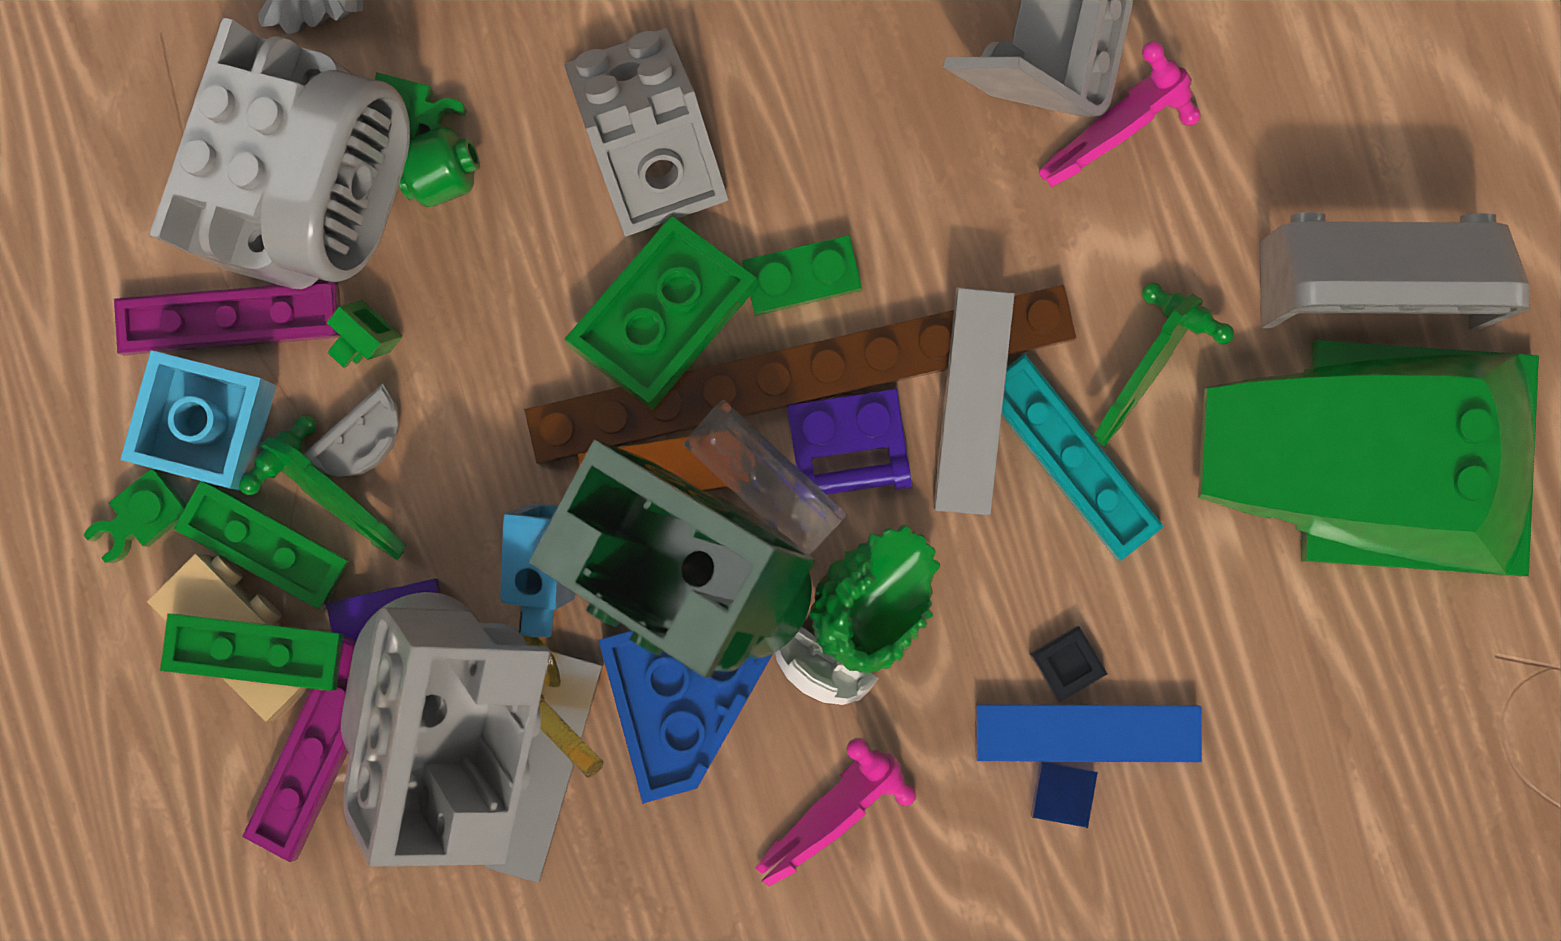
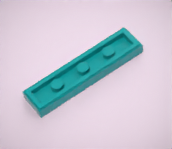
M1023 354L1006 368L1001 417L1118 562L1122 561L1164 526L1027 355Z

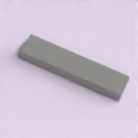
M956 287L933 505L935 511L991 515L1015 295L1013 292Z
M549 650L550 654L539 702L541 726L538 735L531 740L528 754L530 765L529 783L527 788L520 792L506 863L502 865H485L484 867L539 883L542 878L604 666Z

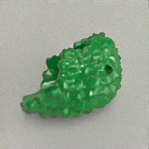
M901 525L898 530L887 528L880 535L870 533L866 543L859 544L854 551H845L844 559L833 562L829 566L827 574L818 583L814 596L815 602L811 606L809 615L813 621L812 628L815 629L816 642L822 647L823 653L829 654L838 662L843 663L847 670L869 674L881 669L891 668L894 661L902 659L904 651L911 645V640L918 639L919 629L926 628L927 626L926 620L933 617V613L929 610L932 606L930 598L933 594L931 582L933 575L940 568V562L933 559L935 549L926 543L923 535L911 531L908 525Z

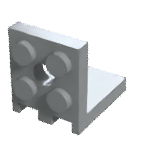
M667 28L656 32L643 31L637 33L627 42L604 50H588L580 54L576 60L564 63L585 129L625 237L666 223L671 216L678 219L729 201L694 90ZM668 160L674 163L670 172L662 177L654 178L646 175L648 167L656 161Z

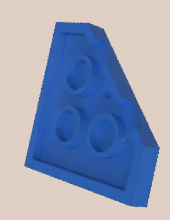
M633 631L599 640L643 804L698 788L773 654L763 658L746 660L742 666L733 671L720 672L714 670L709 679L704 678L664 651L661 655H656L639 647L629 639Z

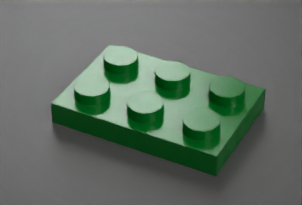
M671 216L564 340L570 349L649 409L653 410L758 288L757 277Z

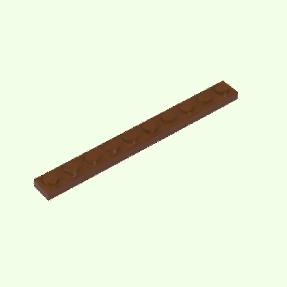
M1064 285L1014 296L1008 356L1071 342L1077 338ZM954 310L687 371L653 410L649 409L622 387L524 409L536 463L544 464L587 453L594 439L617 447L786 408L787 405L812 402L948 370Z

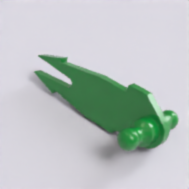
M1154 282L1147 283L1141 291L1143 300L1161 307L1163 315L1168 319L1161 328V333L1143 357L1094 434L1098 437L1096 439L1097 443L1105 447L1122 427L1128 415L1168 362L1187 330L1196 335L1206 333L1221 345L1228 344L1233 340V328L1227 323H1220L1213 319L1212 311L1202 306L1203 300L1198 296L1191 294L1186 297L1179 292L1170 294L1164 291L1158 283Z
M301 415L296 419L294 426L289 431H281L275 438L267 437L260 444L259 449L261 452L254 459V468L249 473L243 475L240 480L239 489L242 493L254 495L259 491L261 484L267 478H275L282 472L326 510L371 541L372 545L396 560L404 554L403 549L406 545L382 521L379 522L344 490L312 466L311 461L300 453L302 450L301 442L306 436L313 434L317 427L316 421L312 416Z

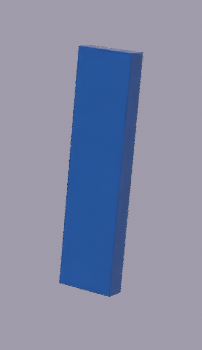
M976 704V761L1202 762V707L1199 705Z

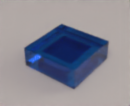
M1040 762L1030 816L1032 818L1088 828L1098 772L1050 762Z

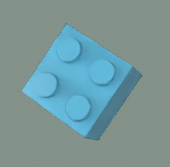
M151 350L120 460L240 490L239 484L242 476L254 468V459L258 456L259 446L263 438L277 385L258 377Z

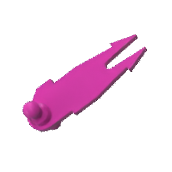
M1148 42L1142 50L1144 60L1150 63L1153 68L1150 77L1143 79L1127 91L1129 96L1098 118L1063 150L1059 149L1038 171L1043 180L1046 179L1051 187L1081 172V168L1128 139L1155 118L1154 115L1167 105L1170 108L1177 109L1179 119L1183 125L1193 126L1200 120V110L1190 100L1193 94L1189 87L1192 79L1185 68L1178 67L1175 61L1166 59L1164 48L1159 42Z
M861 738L850 740L847 744V754L856 761L840 774L843 780L817 801L780 842L778 840L774 842L755 869L763 874L781 859L783 860L762 879V882L769 887L797 872L796 867L844 834L866 814L864 810L881 795L893 794L896 802L902 806L913 804L916 800V791L911 785L904 783L905 777L901 772L900 762L890 753H881L879 750L871 751L867 742Z

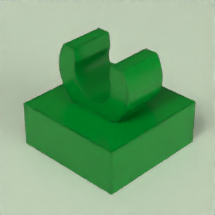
M363 300L339 306L327 322L340 335L329 349L328 354L343 368H346L351 361L357 364L364 357L370 360L390 353L403 337Z

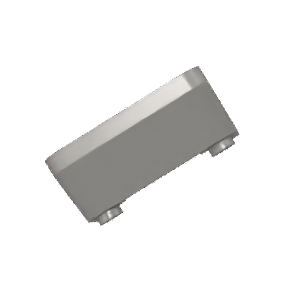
M1021 0L1012 43L994 41L985 48L981 57H946L943 68L992 97L1076 116H1101L1106 112L1112 100L1134 0Z
M1304 212L1292 214L1289 224L1281 225L1260 241L1261 328H1273L1298 313L1469 314V330H1480L1530 310V284L1509 226L1496 223L1495 214H1468L1461 216L1460 222H1325L1324 213Z

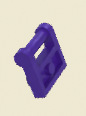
M897 389L787 405L802 504L818 502V496L894 485L895 490L912 488ZM888 448L890 463L814 474L812 459Z

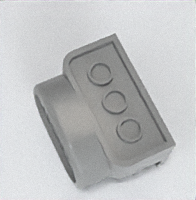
M223 17L149 235L222 269L291 289L307 288L312 286L318 279L339 282L353 277L369 262L380 243L403 175L410 146V122L404 100L398 91L388 83L355 75L321 52L301 48L293 41L277 36L268 39L259 38L234 20Z
M421 592L395 599L379 609L367 621L355 643L341 717L342 739L350 755L344 785L343 806L347 824L369 867L502 865L506 863L520 792L525 790L529 783L530 765L528 754L531 740L538 735L541 726L539 702L550 651L544 646H527L523 636L512 626L499 623H481L465 604L448 595Z

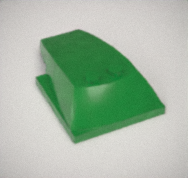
M1317 340L1312 343L1311 368L1305 369L1304 372L1283 376L1259 377L1204 387L1198 498L1253 516L1268 519L1276 518L1295 524L1296 530L1302 531L1301 562L1528 577L1539 355Z

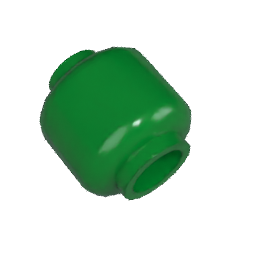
M438 127L410 138L409 152L399 184L401 192L409 201L415 199L424 207H435L467 195L471 192L474 185V171L480 169V160L475 146L469 138L461 140L448 127Z

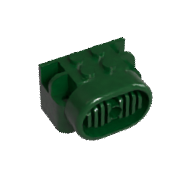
M594 439L529 563L590 602L586 611L595 618L612 626H618L620 622L631 629L633 632L629 639L639 647L656 655H661L664 651L704 678L710 679L714 670L720 672L733 671L742 666L746 660L763 658L779 651L796 636L810 608L812 596L810 570L815 563V559L800 550L786 535L724 498L702 491L673 472L642 456Z

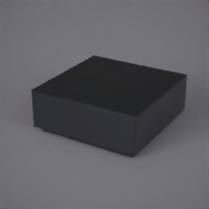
M1080 626L1071 628L1029 653L1057 702H1062L1108 674Z

